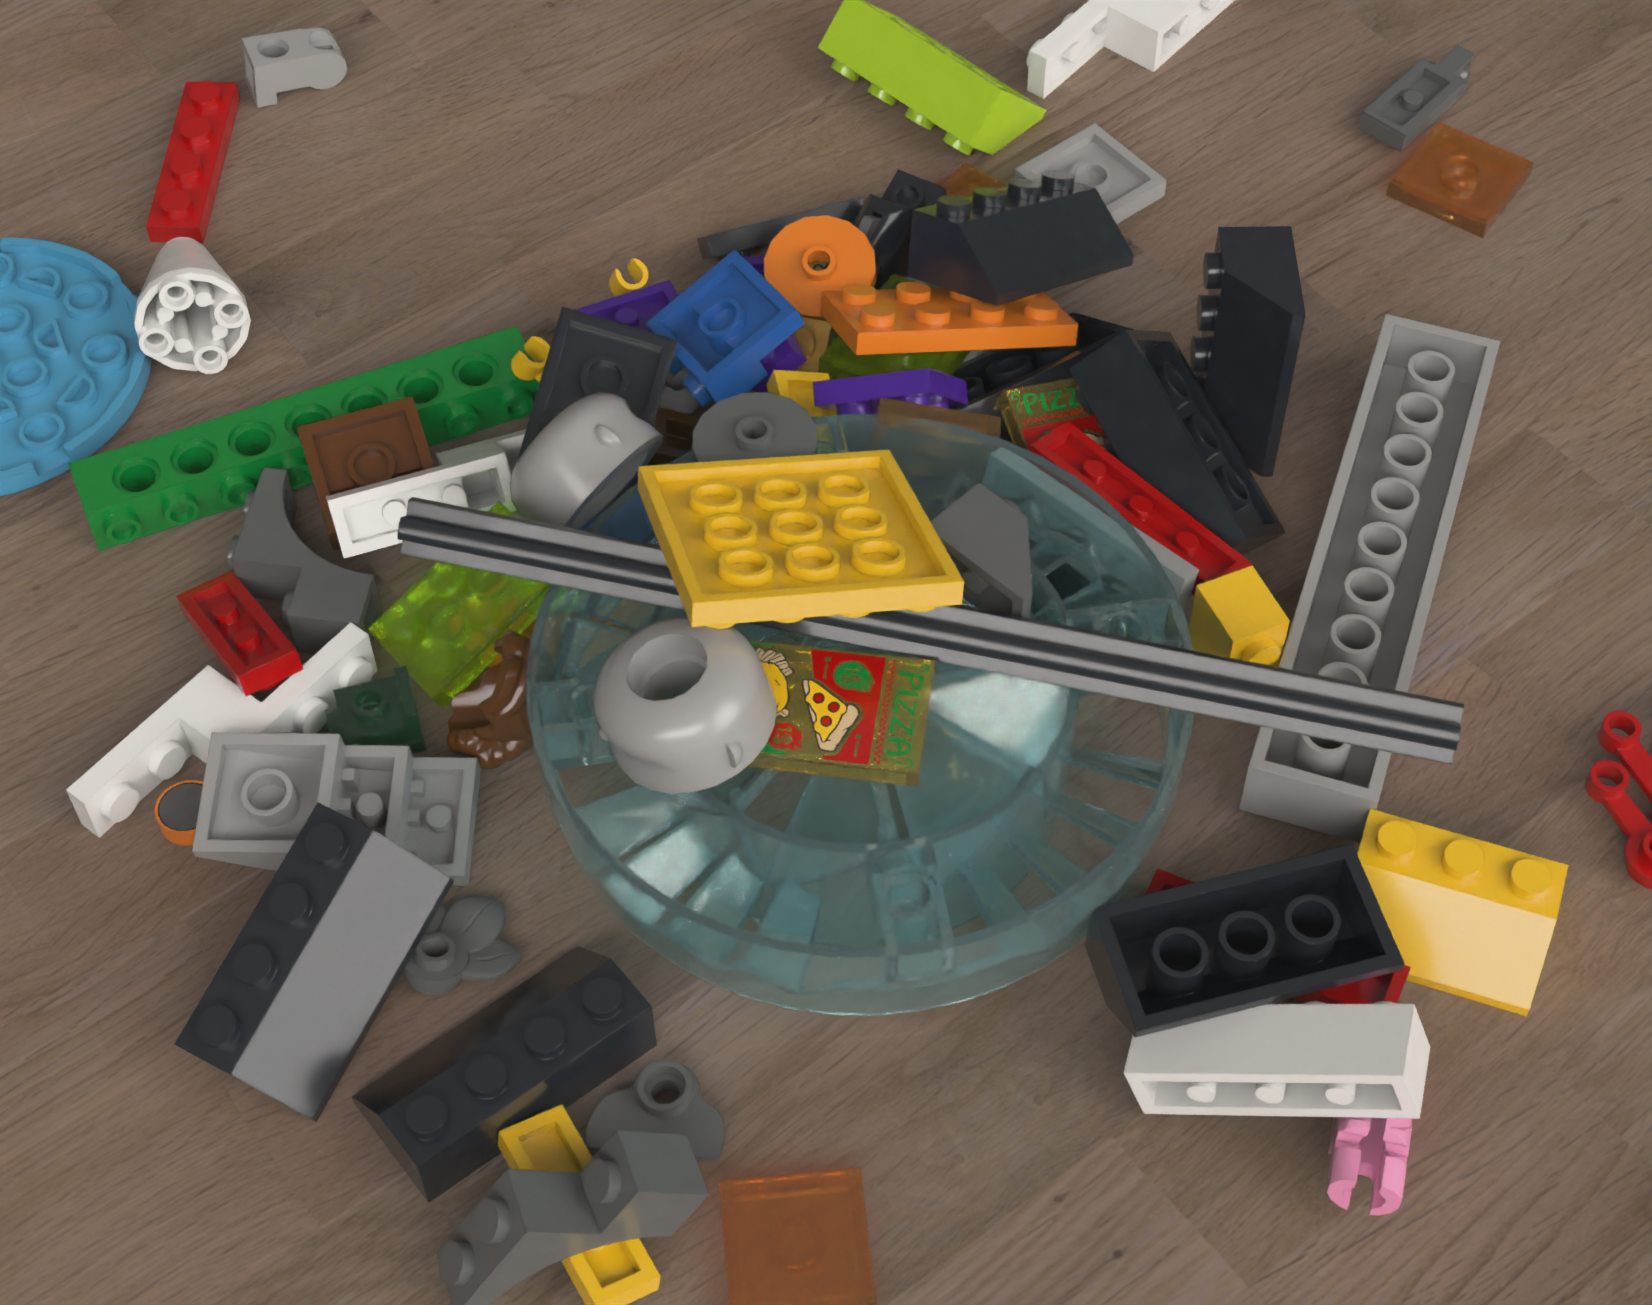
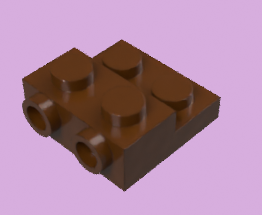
M413 396L297 427L333 551L340 549L326 496L435 467Z

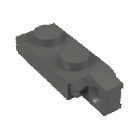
M1457 45L1437 64L1422 58L1362 111L1358 128L1402 152L1462 97L1468 88L1469 82L1467 80L1471 74L1469 69L1475 54Z

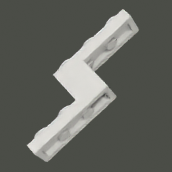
M1089 0L1075 13H1069L1061 24L1044 39H1039L1033 44L1026 60V64L1029 67L1027 91L1044 99L1103 47L1154 72L1234 0Z
M526 429L436 453L439 465L437 467L326 496L344 559L402 543V540L397 539L400 517L406 516L408 500L411 497L502 515L517 511L511 500L510 480L517 463Z
M350 622L302 665L303 670L291 675L262 702L251 695L245 696L235 683L207 665L66 789L81 824L100 838L115 823L129 817L138 803L163 780H167L178 773L184 762L192 754L206 763L211 732H318L326 723L329 715L351 695L358 694L364 690L372 676L378 671L369 634Z

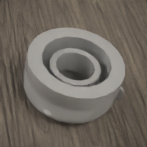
M598 392L580 398L558 414L536 436L517 461L510 480L512 503L525 519L580 529L612 505L638 477V466H647L659 449L663 435L651 424L638 418L630 410L625 399L613 393Z
M687 615L654 621L636 630L623 640L605 661L597 677L593 695L595 719L600 728V736L603 740L608 741L622 771L635 783L652 791L669 794L697 792L717 786L736 776L752 763L766 746L775 726L777 711L773 688L751 643L733 626L724 629H715L707 626L691 627ZM685 689H689L687 692L672 699H669L674 694Z

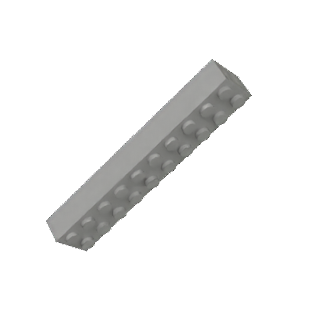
M1389 314L1385 315L1279 667L1408 692L1500 341ZM1260 727L1248 766L1239 809L1360 843L1369 810H1376L1391 753Z

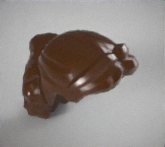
M508 630L495 642L494 651L501 654L503 660L486 669L482 675V680L471 681L465 690L457 693L452 699V711L454 714L448 720L450 732L447 735V745L449 750L461 755L468 754L470 758H477L482 769H494L501 766L505 761L514 760L524 750L545 741L550 733L549 719L553 711L556 689L551 668L542 654L537 651L536 643L533 640L512 630Z

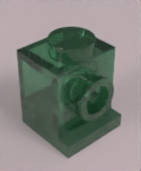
M406 665L394 668L395 676L333 690L337 707L325 710L330 734H340L345 745L409 746L412 754L426 751Z

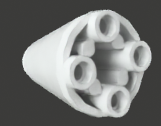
M177 237L168 241L157 254L137 299L134 315V325L138 335L139 346L145 355L173 369L200 371L205 374L218 373L226 367L228 360L237 354L247 340L251 322L243 293L202 244L189 237Z

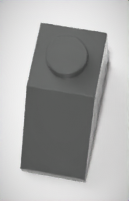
M978 483L930 522L964 580V599L976 608L1030 618L1032 579L1028 518L1022 514L1012 501L1007 498L998 497L981 483Z

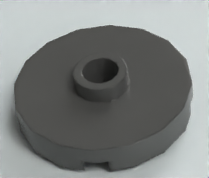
M769 392L741 393L720 400L702 414L693 430L694 462L818 454L817 426L808 411L790 398Z

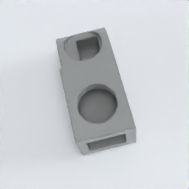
M324 28L294 29L242 38L245 80L257 108L277 104L278 92L309 86L315 89H329L340 83L346 75L347 64L334 35Z

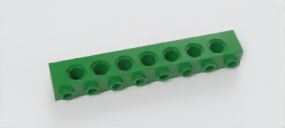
M514 326L68 464L98 550L101 551L177 526L187 525L193 521L221 512L244 507L248 492L250 490L255 491L263 468L287 470L292 490L301 489L313 484L297 431V427L413 396L428 447L529 416L531 415L538 391L537 388L540 383L536 379L526 381L516 377L511 369V361L518 351L526 354L531 361L534 362V360L524 350L525 341L518 327Z

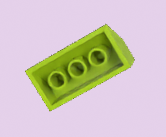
M843 0L818 46L820 50L834 58L830 66L832 69L855 82L862 76L871 82L867 91L873 96L892 106L899 100L909 107L905 113L907 118L928 130H932L936 124L946 131L943 138L944 142L969 156L974 148L993 156L1039 122L1047 111L899 16L865 0Z

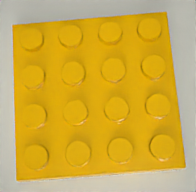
M890 450L638 466V491L691 627L707 626L715 629L732 627L736 623L771 620L781 623H794L807 617L831 615L863 617L870 612L904 609L926 612L940 606L962 605L964 580Z

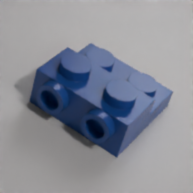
M734 249L645 324L652 333L678 340L669 373L674 377L683 370L687 376L681 380L682 384L698 404L704 408L711 401L716 404L720 400L741 393H747L767 377L768 373L760 361L803 326L805 322L797 309Z

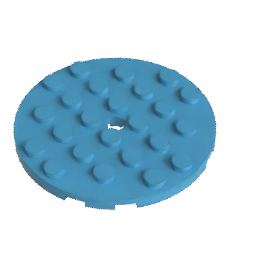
M4 237L0 240V496L31 488L59 476L70 469L68 463L87 458L101 449L124 425L138 405L146 388L151 370L152 357L145 355L140 349L134 325L137 296L133 295L122 283L120 275L103 261L76 248L46 240Z

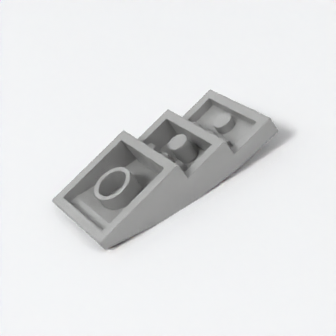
M211 732L192 852L195 857L277 871L316 804L320 803L375 830L454 880L452 886H469L481 767L477 758L413 757L409 746L345 745L340 734Z

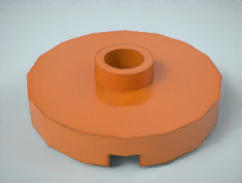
M829 215L804 217L786 225L771 240L763 260L764 278L797 309L801 317L826 321L820 314L822 291H842V287L847 284H865L874 287L876 283L875 253L866 235L849 221ZM816 261H824L829 264L826 269L821 271L810 268Z

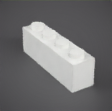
M1317 1001L1303 1004H1265L1136 1038L1132 1035L1123 1073L1144 1114L1420 1119L1430 1045L1415 1004H1397L1390 1001H1379L1373 1004H1326Z

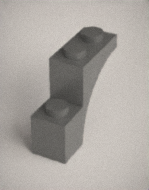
M263 468L256 490H250L246 496L244 504L245 522L240 536H234L230 541L227 556L229 570L235 572L236 577L254 598L283 601L282 621L285 627H290L297 652L316 654L350 622L369 634L371 646H373L383 613L374 575L342 568L311 551L293 531L297 506L287 470Z
M616 1130L580 1173L506 1169L437 1251L440 1277L446 1284L451 1304L490 1305L519 1282L568 1257L600 1246L626 1240L648 1237H671L709 1196L687 1134Z

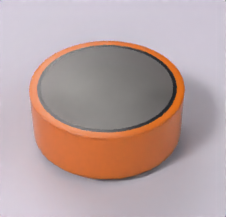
M184 780L177 782L165 789L157 799L154 811L162 834L170 842L182 846L193 845L203 781Z

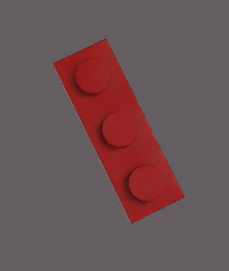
M232 571L176 596L184 617L245 696H249L259 690L274 688L286 677L304 669L296 648Z

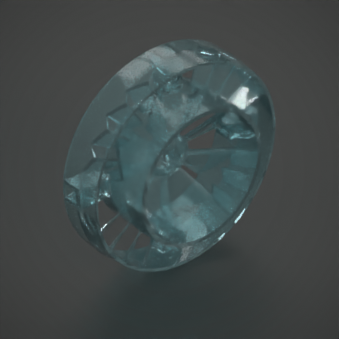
M842 414L811 417L817 426L818 454L890 450L930 521L978 483H981L998 497L1007 498L1012 501L1022 514L1028 518L1032 579L1031 619L1193 650L1187 619L1175 589L1155 554L1134 527L1111 504L1077 477L1045 458L1013 443L961 426L929 419L895 415ZM693 450L668 464L694 463ZM638 483L601 513L586 530L659 545L639 494ZM1059 566L1085 585V588L1064 600H1061L1058 592L1046 577V575ZM550 584L540 605L530 639L526 670L527 713L540 781L553 816L571 854L586 881L606 907L638 939L671 963L708 983L740 996L779 1007L829 1015L876 1016L919 1012L961 1003L1008 986L1040 970L1072 949L1087 936L1092 912L1099 906L1121 901L1147 863L1177 798L1188 757L1194 724V713L1157 706L1162 728L1163 760L1074 748L1080 697L1096 695V693L746 623H736L733 627L750 643L763 644L782 635H787L801 643L796 651L795 663L789 662V667H792L795 673L787 677L789 688L795 687L796 706L789 709L788 717L783 718L779 716L775 720V724L786 722L795 726L802 734L803 742L798 740L801 746L814 733L807 703L804 702L803 679L815 680L833 695L840 698L845 704H855L858 707L860 715L857 721L849 729L834 752H822V755L833 756L840 752L852 731L861 721L863 710L858 703L845 701L823 682L814 678L811 649L886 658L869 764L824 760L821 755L785 832L761 824L747 817L744 813L748 806L800 749L797 746H794V749L797 750L777 748L769 741L767 744L771 748L785 751V755L760 752L755 760L736 776L717 786L693 793L669 794L652 791L637 785L574 809L567 797L559 770L617 762L608 741L601 738L600 728L596 720H592L595 719L593 695L597 677L605 661L617 646L633 632L604 624L605 621L635 632L654 621L674 616H686L687 614L686 611ZM962 597V605L975 607ZM825 657V661L831 662V657ZM848 660L841 662L833 671L834 682L843 689H856L858 692L869 693L872 685L875 684L870 670L858 661ZM845 663L861 665L870 674L872 682L866 679L869 689L862 685L864 690L858 687L849 688L842 686L836 680L837 669ZM828 664L825 665L823 678H826ZM922 664H926L929 666L930 669L927 673H922L927 670V667L923 666V669H921ZM856 667L857 669L845 668L846 671H860L859 667ZM888 668H892V671H895V673L891 674ZM899 672H911L924 676L921 689H913L909 678L899 676ZM845 673L842 677H839L845 684L850 683L852 680H856L853 684L861 681L857 674L847 678L845 676H848V673ZM888 673L891 674V677H894L893 680L890 679V676H887ZM913 677L914 685L919 686L920 679ZM685 689V690H683V691H680V692L674 694V695H673L672 697H670L669 699H672V698H674V697H677V696H679V695H681V694L687 692L689 689ZM907 690L917 692L919 697L905 694L896 695V691ZM895 697L903 700L910 709H914L913 703L918 702L915 717L910 715L901 704L897 705L898 712L893 713ZM892 717L898 718L908 729L911 728L910 721L914 720L913 736L909 735L899 724H895V732L890 733ZM789 726V729L777 728L778 731L792 732ZM886 727L885 730H882V732L885 733V735H881V732H878V729ZM780 733L771 737L775 744H781L784 740L787 741L785 744H790L794 740L788 734L783 735L782 738H777V736H780ZM856 734L855 739H861L862 734ZM877 735H881V738H884V741H880V738H877ZM898 737L905 739L912 745L913 749L901 756L887 755L886 749L892 752L898 751L897 743L893 741L888 742V738ZM876 741H880V744H883L911 839L900 841L881 760L877 758L878 755H874L875 752H878V749H875V747L879 746ZM856 742L854 757L857 756L859 742ZM901 742V751H906L909 748L908 745ZM906 759H911V760L914 762L913 767H911V768H906V767L911 766V762H910V761H906V764H905V760H906ZM1071 765L1158 791L1155 799L1139 823L1065 795L1070 779ZM1060 816L1115 848V850L1091 872L1087 873L1049 847L1047 843L1053 833L1057 818ZM668 829V833L622 863L618 859L620 856ZM1033 870L1057 895L1049 901L1027 911L1011 892ZM698 879L702 885L685 905L677 902L676 899ZM979 916L983 917L988 926L966 935L953 937L952 930L973 921ZM747 919L759 925L756 933L741 930Z

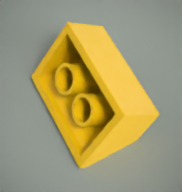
M1370 809L1357 855L1405 963L1404 965L1411 967L1406 981L1527 1016L1557 921L1569 865Z

